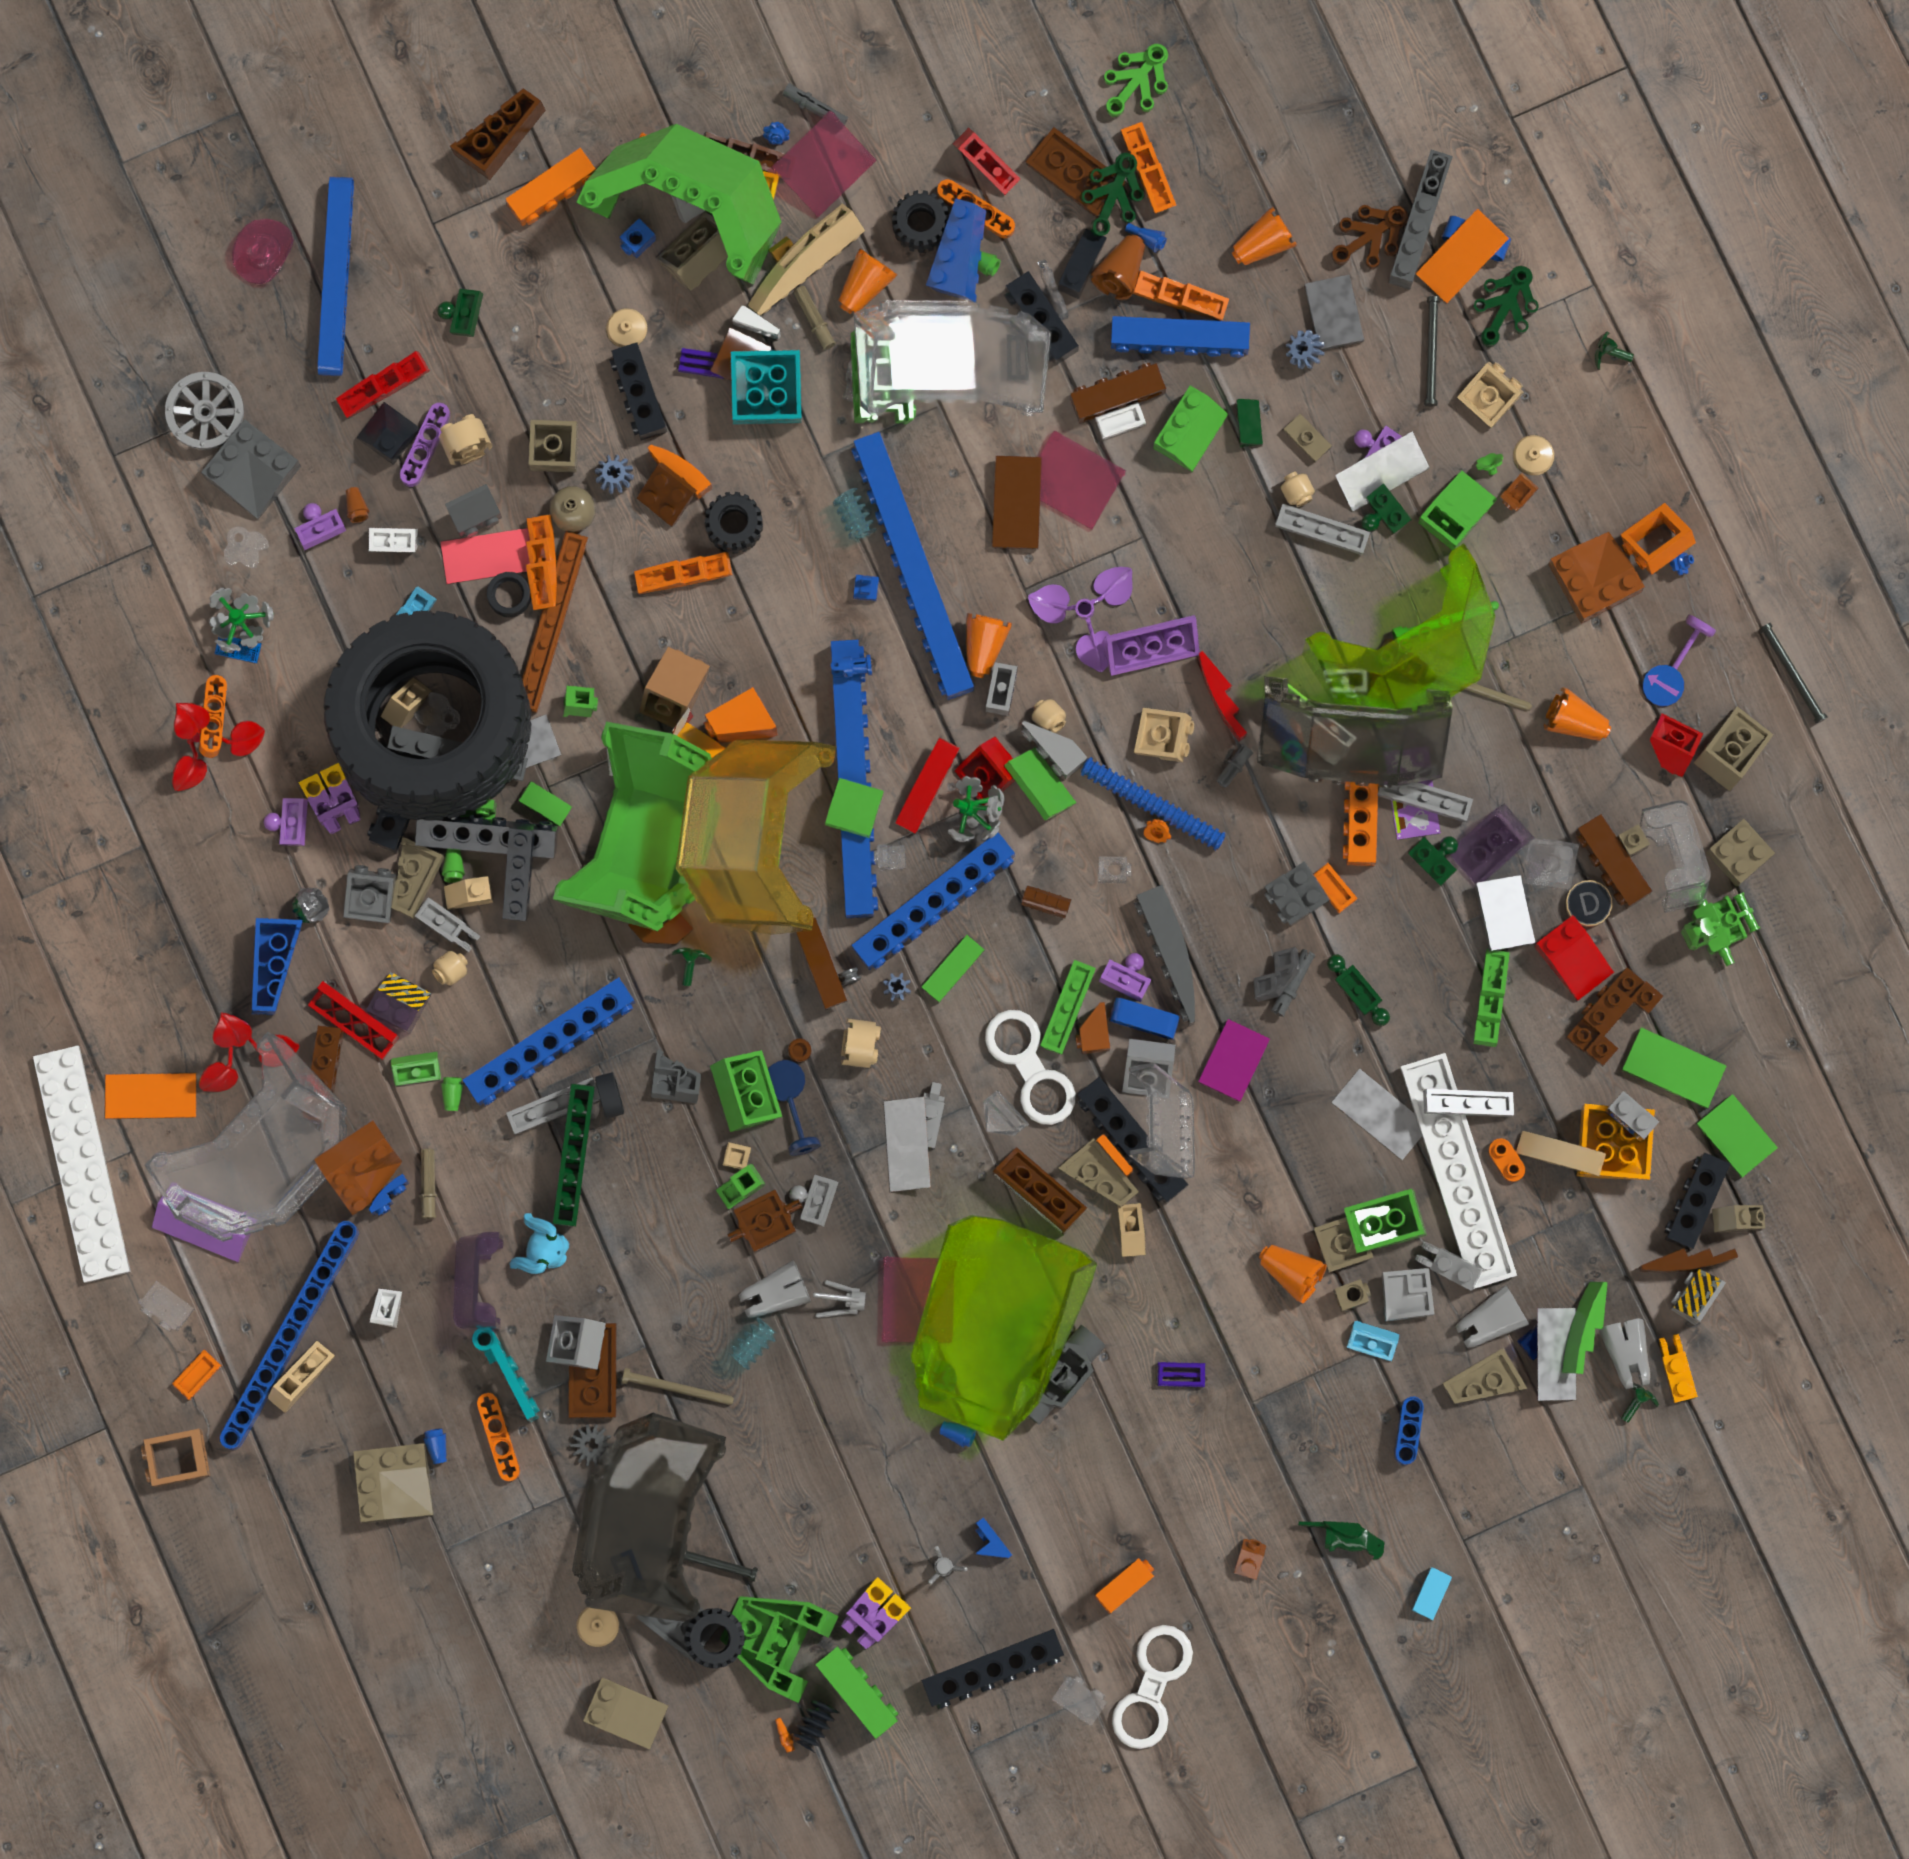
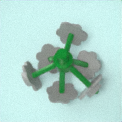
M220 588L210 596L209 600L211 602L209 606L211 608L220 609L224 606L230 612L229 616L219 613L216 617H212L209 620L210 626L213 627L211 632L214 635L218 634V637L221 639L228 638L227 641L215 640V643L220 646V650L225 653H233L235 650L240 651L241 648L238 645L231 643L237 626H241L244 630L240 633L242 646L254 648L263 640V628L261 626L254 627L253 625L247 627L245 621L246 619L263 617V624L266 628H269L270 621H273L274 613L272 607H269L266 601L262 603L261 613H257L260 608L257 605L258 598L254 595L248 596L247 593H243L240 597L236 598L234 606L238 609H233L227 603L231 598L232 590L230 588Z
M965 776L962 780L956 782V788L959 789V793L966 795V798L963 800L957 798L953 802V806L958 808L960 813L963 814L960 827H952V829L948 830V834L954 840L966 842L969 839H974L975 835L968 829H965L966 823L970 828H976L978 824L985 827L984 832L981 834L983 841L988 837L993 838L998 833V826L1001 823L998 818L1002 813L1004 794L995 785L989 789L988 798L973 801L970 800L971 797H976L978 792L982 791L980 779ZM986 815H989V821L991 822L989 824L985 822Z

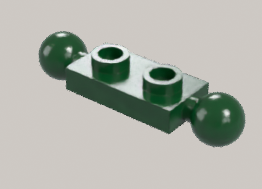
M1339 954L1331 955L1327 960V966L1330 971L1340 974L1335 979L1336 983L1364 1016L1368 1012L1372 1013V1021L1375 1025L1385 1026L1388 1024L1390 1013L1385 1008L1377 1006L1383 1001L1354 965L1347 969L1343 956Z

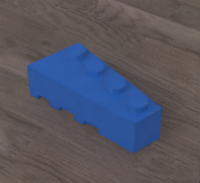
M955 198L926 286L937 292L976 303L977 295L975 290L979 280L977 271L978 262L981 261L982 252L980 251L981 240H983L986 210L974 203Z
M256 918L252 1014L275 1015L303 920Z

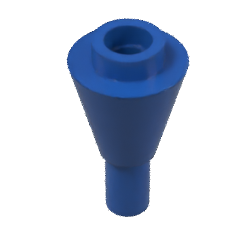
M1130 223L1125 228L1126 232L1139 236L1143 243L1155 253L1158 250H1162L1166 244L1167 238L1163 231L1139 228Z

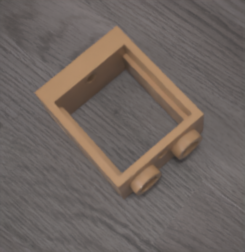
M201 1429L144 1439L141 1452L143 1459H147L148 1469H145L147 1482H151L153 1487L211 1476L203 1431ZM191 1437L197 1471L158 1479L152 1445Z

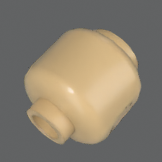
M1292 472L1284 477L1285 482L1281 485V490L1289 505H1296L1298 508L1313 500L1312 496L1315 490L1306 474Z
M1053 699L1040 700L1034 705L1032 720L1037 726L1053 733L1059 732L1065 726L1066 713Z
M448 951L434 961L432 973L440 984L451 986L467 974L466 965L468 962L461 953L456 954L453 951Z

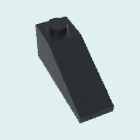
M1085 229L1059 281V291L1077 299L1080 298L1107 237L1096 236L1091 230Z

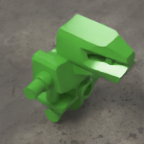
M1700 889L1692 892L1698 909L1694 910L1691 915L1694 921L1685 924L1681 930L1688 948L1694 951L1708 945L1707 950L1709 954L1718 952L1720 957L1723 958L1726 967L1732 965L1735 962L1730 954L1729 946L1734 942L1743 941L1747 938L1740 919L1745 918L1750 933L1760 929L1752 914L1754 913L1753 908L1749 907L1744 897V892L1733 897L1736 899L1741 910L1740 913H1736L1728 895L1714 904H1708Z

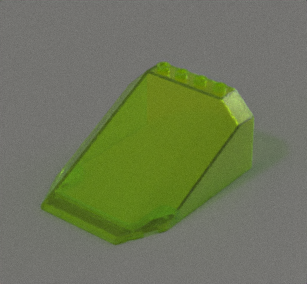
M970 1215L948 1224L911 1353V1360L915 1366V1384L918 1389L919 1407L1004 1441L1039 1405L1091 1287L1097 1263L1082 1250L1002 1219Z

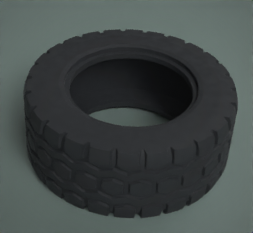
M413 611L412 615H408V613L398 614L390 617L388 622L383 620L369 628L368 633L363 632L350 644L351 648H347L336 663L337 667H334L327 684L329 688L325 692L324 723L330 745L346 778L356 791H360V794L373 805H379L380 809L390 814H400L401 817L420 820L424 818V821L443 820L446 816L450 819L466 814V811L469 809L473 811L487 803V799H493L506 787L505 783H509L520 768L519 764L525 758L528 749L527 743L530 741L532 727L530 721L532 718L531 708L514 659L500 640H496V636L481 625L478 626L476 622L468 618L456 617L452 613ZM444 673L458 677L472 685L482 698L480 716L470 736L451 752L435 758L411 759L391 752L376 739L375 724L378 711L389 693L402 682L422 674Z

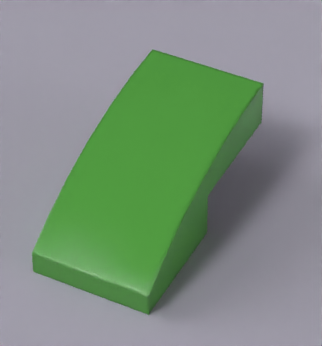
M531 781L518 800L557 826H561L572 808L563 800Z

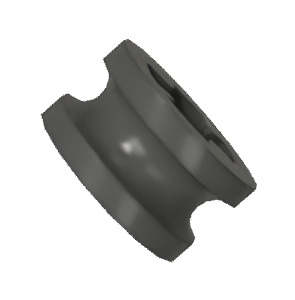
M852 968L838 974V977L843 980L842 986L861 980V976L857 975L858 968Z

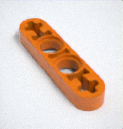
M945 179L938 184V197L946 204L953 207L954 196L950 193L943 195L942 188L951 186V192L955 195L958 194V191L961 192L957 199L961 200L964 197H969L974 204L991 211L992 217L985 221L984 228L1001 238H1009L1014 234V220L950 179ZM996 216H999V223L1003 225L1006 222L1009 223V231L1006 229L1003 232L1000 231L1001 226L996 222L994 226H991L994 223Z
M213 675L207 679L204 691L203 707L209 712L210 722L218 725L217 730H209L207 727L201 729L199 751L207 758H213L219 754L222 742L227 682L219 675ZM213 684H218L217 695H213ZM215 702L219 704L220 709L217 711L211 710L208 704ZM209 738H213L212 749H209L207 745Z
M484 1393L478 1398L477 1407L498 1473L503 1480L511 1482L519 1477L520 1466L499 1400L491 1393ZM488 1397L489 1400H494L495 1404H492L491 1408L493 1413L498 1410L499 1415H493L485 1419L484 1415H489L486 1407H482V1404L485 1402L484 1398ZM494 1419L502 1423V1428L497 1433L489 1430V1423ZM499 1442H506L508 1444L509 1451L507 1454H497L496 1445ZM512 1455L513 1460L508 1461L511 1467L516 1468V1471L513 1472V1477L509 1478L507 1474H503V1471L506 1470L505 1462L500 1464L499 1459H507Z

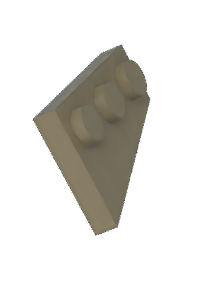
M1504 1348L1442 1384L1454 1404L1527 1389Z

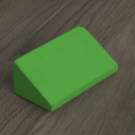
M437 1052L391 1059L395 1086L441 1079Z

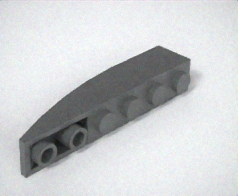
M1432 149L1430 151L1391 272L1390 284L1411 289L1453 157L1451 155Z
M392 726L386 748L398 755H406L414 759H429L451 752L460 746L462 742ZM524 758L523 762L519 764L520 768L512 780L523 781L528 758Z
M1163 885L1136 895L1137 902H1134V906L1138 915L1143 914L1146 921L1143 927L1147 936L1152 935L1155 943L1152 945L1156 958L1161 957L1164 964L1161 966L1165 979L1170 978L1173 987L1170 988V991L1175 1001L1179 999L1182 1007L1179 1009L1183 1022L1188 1021L1191 1026L1195 1023V997L1188 951Z

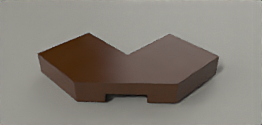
M680 913L673 919L665 922L658 931L633 924L628 925L638 938L647 944L677 945L694 930Z

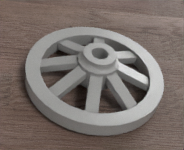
M197 372L184 377L171 389L166 400L165 416L171 432L180 442L194 449L209 450L224 445L242 423L244 405L239 391L230 380L217 373ZM202 382V400L200 401L188 389L190 385ZM210 382L224 387L212 402L210 401ZM183 393L194 405V408L175 406L179 395ZM229 394L232 395L235 408L216 409ZM205 410L210 411L209 415L203 416L202 413ZM174 414L195 417L179 428ZM222 416H234V419L228 429H226L216 418ZM201 423L199 440L186 435L188 431ZM209 424H212L222 435L207 440Z

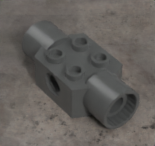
M1080 1325L1067 1342L1057 1341L1027 1376L1030 1386L1015 1402V1405L1030 1419L1040 1425L1054 1407L1063 1409L1093 1374L1094 1371L1091 1363L1106 1345L1091 1331Z

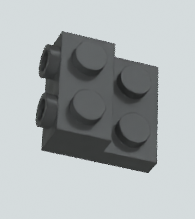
M1305 861L1265 886L1267 892L1264 895L1271 905L1276 903L1280 909L1277 914L1284 924L1288 922L1291 926L1330 901V898Z
M356 865L354 869H350L347 875L343 917L390 923L397 874H391V870L386 868H379L377 872L368 871V867L363 865Z

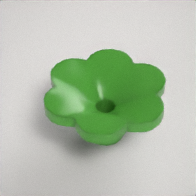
M1490 453L1485 457H1481L1477 460L1476 468L1478 470L1484 469L1488 471L1489 475H1494L1498 472L1496 467L1503 463V455Z

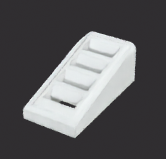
M741 306L732 320L733 324L738 327L777 340L781 337L780 329L746 306Z

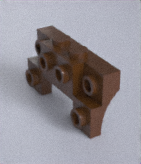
M1628 967L1609 988L1605 985L1596 995L1600 999L1595 1005L1592 1003L1587 1005L1581 1012L1584 1017L1566 1037L1570 1043L1586 1053L1602 1067L1619 1049L1605 1035L1627 1009L1634 1003L1646 1014H1649L1663 998L1659 991L1647 981L1644 982Z

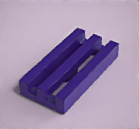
M682 348L678 372L724 379V377L710 370L684 366L685 363L711 367L712 361L686 358V355L715 359L718 353Z
M1158 1362V1386L1205 1387V1363ZM1163 1367L1200 1368V1373L1163 1372ZM1163 1377L1200 1378V1382L1163 1381Z

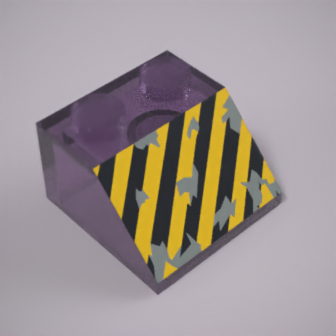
M390 972L377 989L366 1010L369 1014L410 1035L432 993Z

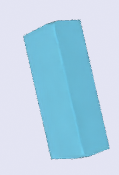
M1354 1321L1347 1348L1392 1362L1399 1334Z
M1430 1567L1411 1611L1433 1620L1452 1577Z

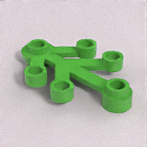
M1153 44L1147 48L1146 52L1132 54L1123 52L1118 56V64L1121 67H1129L1133 62H1145L1141 68L1122 71L1108 70L1105 72L1104 81L1108 85H1114L1120 80L1131 79L1118 97H1112L1107 101L1106 111L1110 116L1118 117L1123 114L1125 102L1139 85L1142 96L1140 102L1141 109L1144 112H1150L1153 109L1154 101L1151 98L1148 73L1153 67L1156 77L1154 91L1160 95L1166 93L1168 84L1164 78L1163 64L1168 59V51L1163 45ZM1154 53H1159L1161 57L1159 59H1154L1152 55ZM1122 57H1127L1129 61L1127 63H1122L1120 59ZM1113 74L1115 79L1110 81L1107 79V76ZM1164 84L1165 88L1163 90H1159L1157 88V85ZM1149 101L1151 106L1144 107L1143 103ZM1117 105L1120 109L1114 112L1111 110V107Z

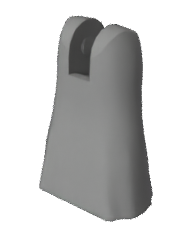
M794 1260L745 1288L738 1295L740 1302L751 1300L756 1296L760 1301V1304L753 1305L744 1311L747 1318L759 1317L811 1302Z
M1505 1285L1479 1307L1462 1318L1455 1328L1460 1333L1468 1330L1472 1325L1475 1326L1478 1333L1471 1335L1467 1340L1463 1341L1466 1347L1470 1348L1529 1325L1510 1290Z
M1639 1318L1624 1322L1623 1327H1621V1323H1615L1600 1329L1599 1332L1625 1389L1633 1388L1631 1373L1638 1372L1642 1386L1650 1384L1651 1373L1644 1320Z

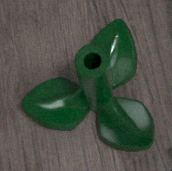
M1608 331L1602 335L1597 343L1599 348L1596 349L1594 358L1598 370H1600L1601 357L1605 354L1627 362H1631L1634 354L1617 348L1616 342L1607 337L1610 334Z
M684 947L672 951V955L683 954V958L686 961L682 982L684 986H691L695 960L698 957L706 958L710 962L712 961V958L702 950Z
M1633 1383L1632 1388L1635 1390V1397L1621 1417L1628 1423L1642 1403L1651 1400L1656 1408L1659 1406L1656 1397L1636 1383Z

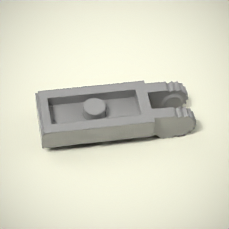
M429 897L415 915L424 924L450 942L456 943L467 952L472 948L468 943L458 938L462 930L472 939L478 940L480 938V935L467 927L466 923Z
M1428 1242L1422 1243V1247L1425 1250L1437 1254L1433 1262L1427 1257L1417 1254L1416 1261L1473 1291L1483 1269L1443 1248H1438Z

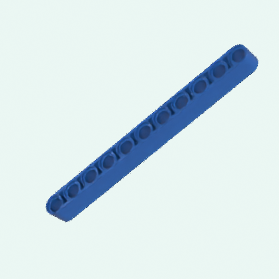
M343 1221L339 1223L221 1432L220 1442L225 1448L236 1450L243 1445L267 1402L272 1387L281 1377L358 1239L359 1230L352 1222ZM350 1226L353 1229V1234L350 1238L345 1239L341 1235L342 1229ZM334 1247H340L342 1251L341 1256L337 1259L330 1257V1251ZM327 1267L330 1270V1275L327 1279L322 1280L319 1278L318 1273L320 1269ZM311 1288H317L319 1292L315 1300L307 1298V1292ZM306 1309L307 1317L302 1321H298L295 1317L297 1310ZM288 1329H293L296 1334L295 1338L289 1342L285 1341L284 1333ZM276 1350H282L284 1353V1358L280 1362H274L272 1359V1355ZM266 1370H270L272 1373L271 1381L263 1383L261 1374ZM254 1391H258L261 1394V1399L256 1404H252L249 1400L250 1394ZM241 1412H247L249 1414V1421L241 1425L238 1422V1415ZM231 1432H235L238 1437L234 1445H228L226 1442V1437Z

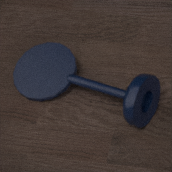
M782 1060L772 1064L768 1071L777 1100L788 1101L799 1140L789 1145V1154L797 1156L812 1152L821 1147L820 1140L817 1137H804L793 1100L804 1089L806 1083L805 1074L798 1064L789 1060Z

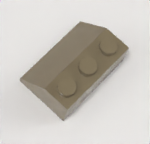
M705 212L656 259L681 285L691 291L699 286L706 276L715 271L728 255L714 217Z

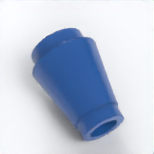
M944 1421L940 1428V1434L964 1448L965 1446L971 1447L975 1439L976 1430L971 1425Z
M442 1428L424 1432L425 1438L423 1440L433 1460V1464L446 1462V1433H443Z

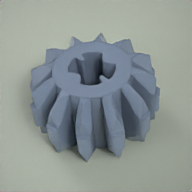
M1299 330L1297 337L1294 335L1290 336V339L1293 341L1292 344H1285L1286 347L1291 349L1286 353L1287 357H1292L1290 363L1293 365L1297 364L1300 369H1303L1305 366L1309 369L1313 368V362L1320 363L1318 356L1325 355L1320 350L1324 346V343L1319 341L1320 336L1318 334L1313 335V332L1307 330L1305 333ZM1303 347H1304V348H1307V347H1308V350H1307V351H1303V352H1302Z
M607 455V463L600 460L598 463L601 468L595 469V474L600 475L596 478V482L602 483L601 489L603 491L609 487L610 494L614 493L615 488L618 489L619 493H622L621 486L629 488L630 483L627 480L634 479V475L630 474L633 471L632 465L626 466L628 463L626 458L620 462L619 455H615L614 461H611V457ZM615 470L618 477L613 478L611 471Z

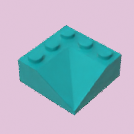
M800 350L732 351L733 424L802 423Z

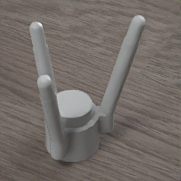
M825 1280L824 1283L826 1285L849 1293H846V1296L813 1293V1297L846 1301L845 1307H850L848 1309L817 1313V1318L857 1314L858 1310L864 1311L866 1292H860L859 1288H851Z
M935 1546L934 1549L938 1558L934 1565L936 1573L929 1579L928 1583L932 1584L940 1576L946 1577L952 1571L964 1572L968 1568L953 1566L948 1558H943L939 1547Z

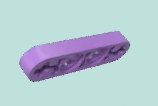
M435 403L429 409L404 462L400 478L406 486L413 487L420 483L440 441L439 436L442 433L440 428L435 424L429 423L430 420L433 423L436 420L434 412H439L440 409H443L445 417H439L438 425L442 427L449 422L450 411L443 403ZM427 429H434L437 434L433 440H426L424 438V432ZM418 449H423L427 452L426 458L422 461L414 458V453ZM412 461L415 465H417L414 471L416 478H411L410 481H408V478L405 474L406 472L410 473L412 471L413 465L410 464V462Z

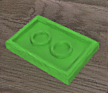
M1036 748L1023 753L1004 765L1045 821L1069 809L1076 803L1047 762L1037 752Z
M1733 1094L1696 1124L1741 1178L1778 1148Z

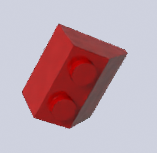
M996 737L979 745L954 770L961 780L965 776L980 779L982 791L978 792L976 796L978 800L988 798V791L993 785L1003 792L1015 782L1004 766L1013 758Z

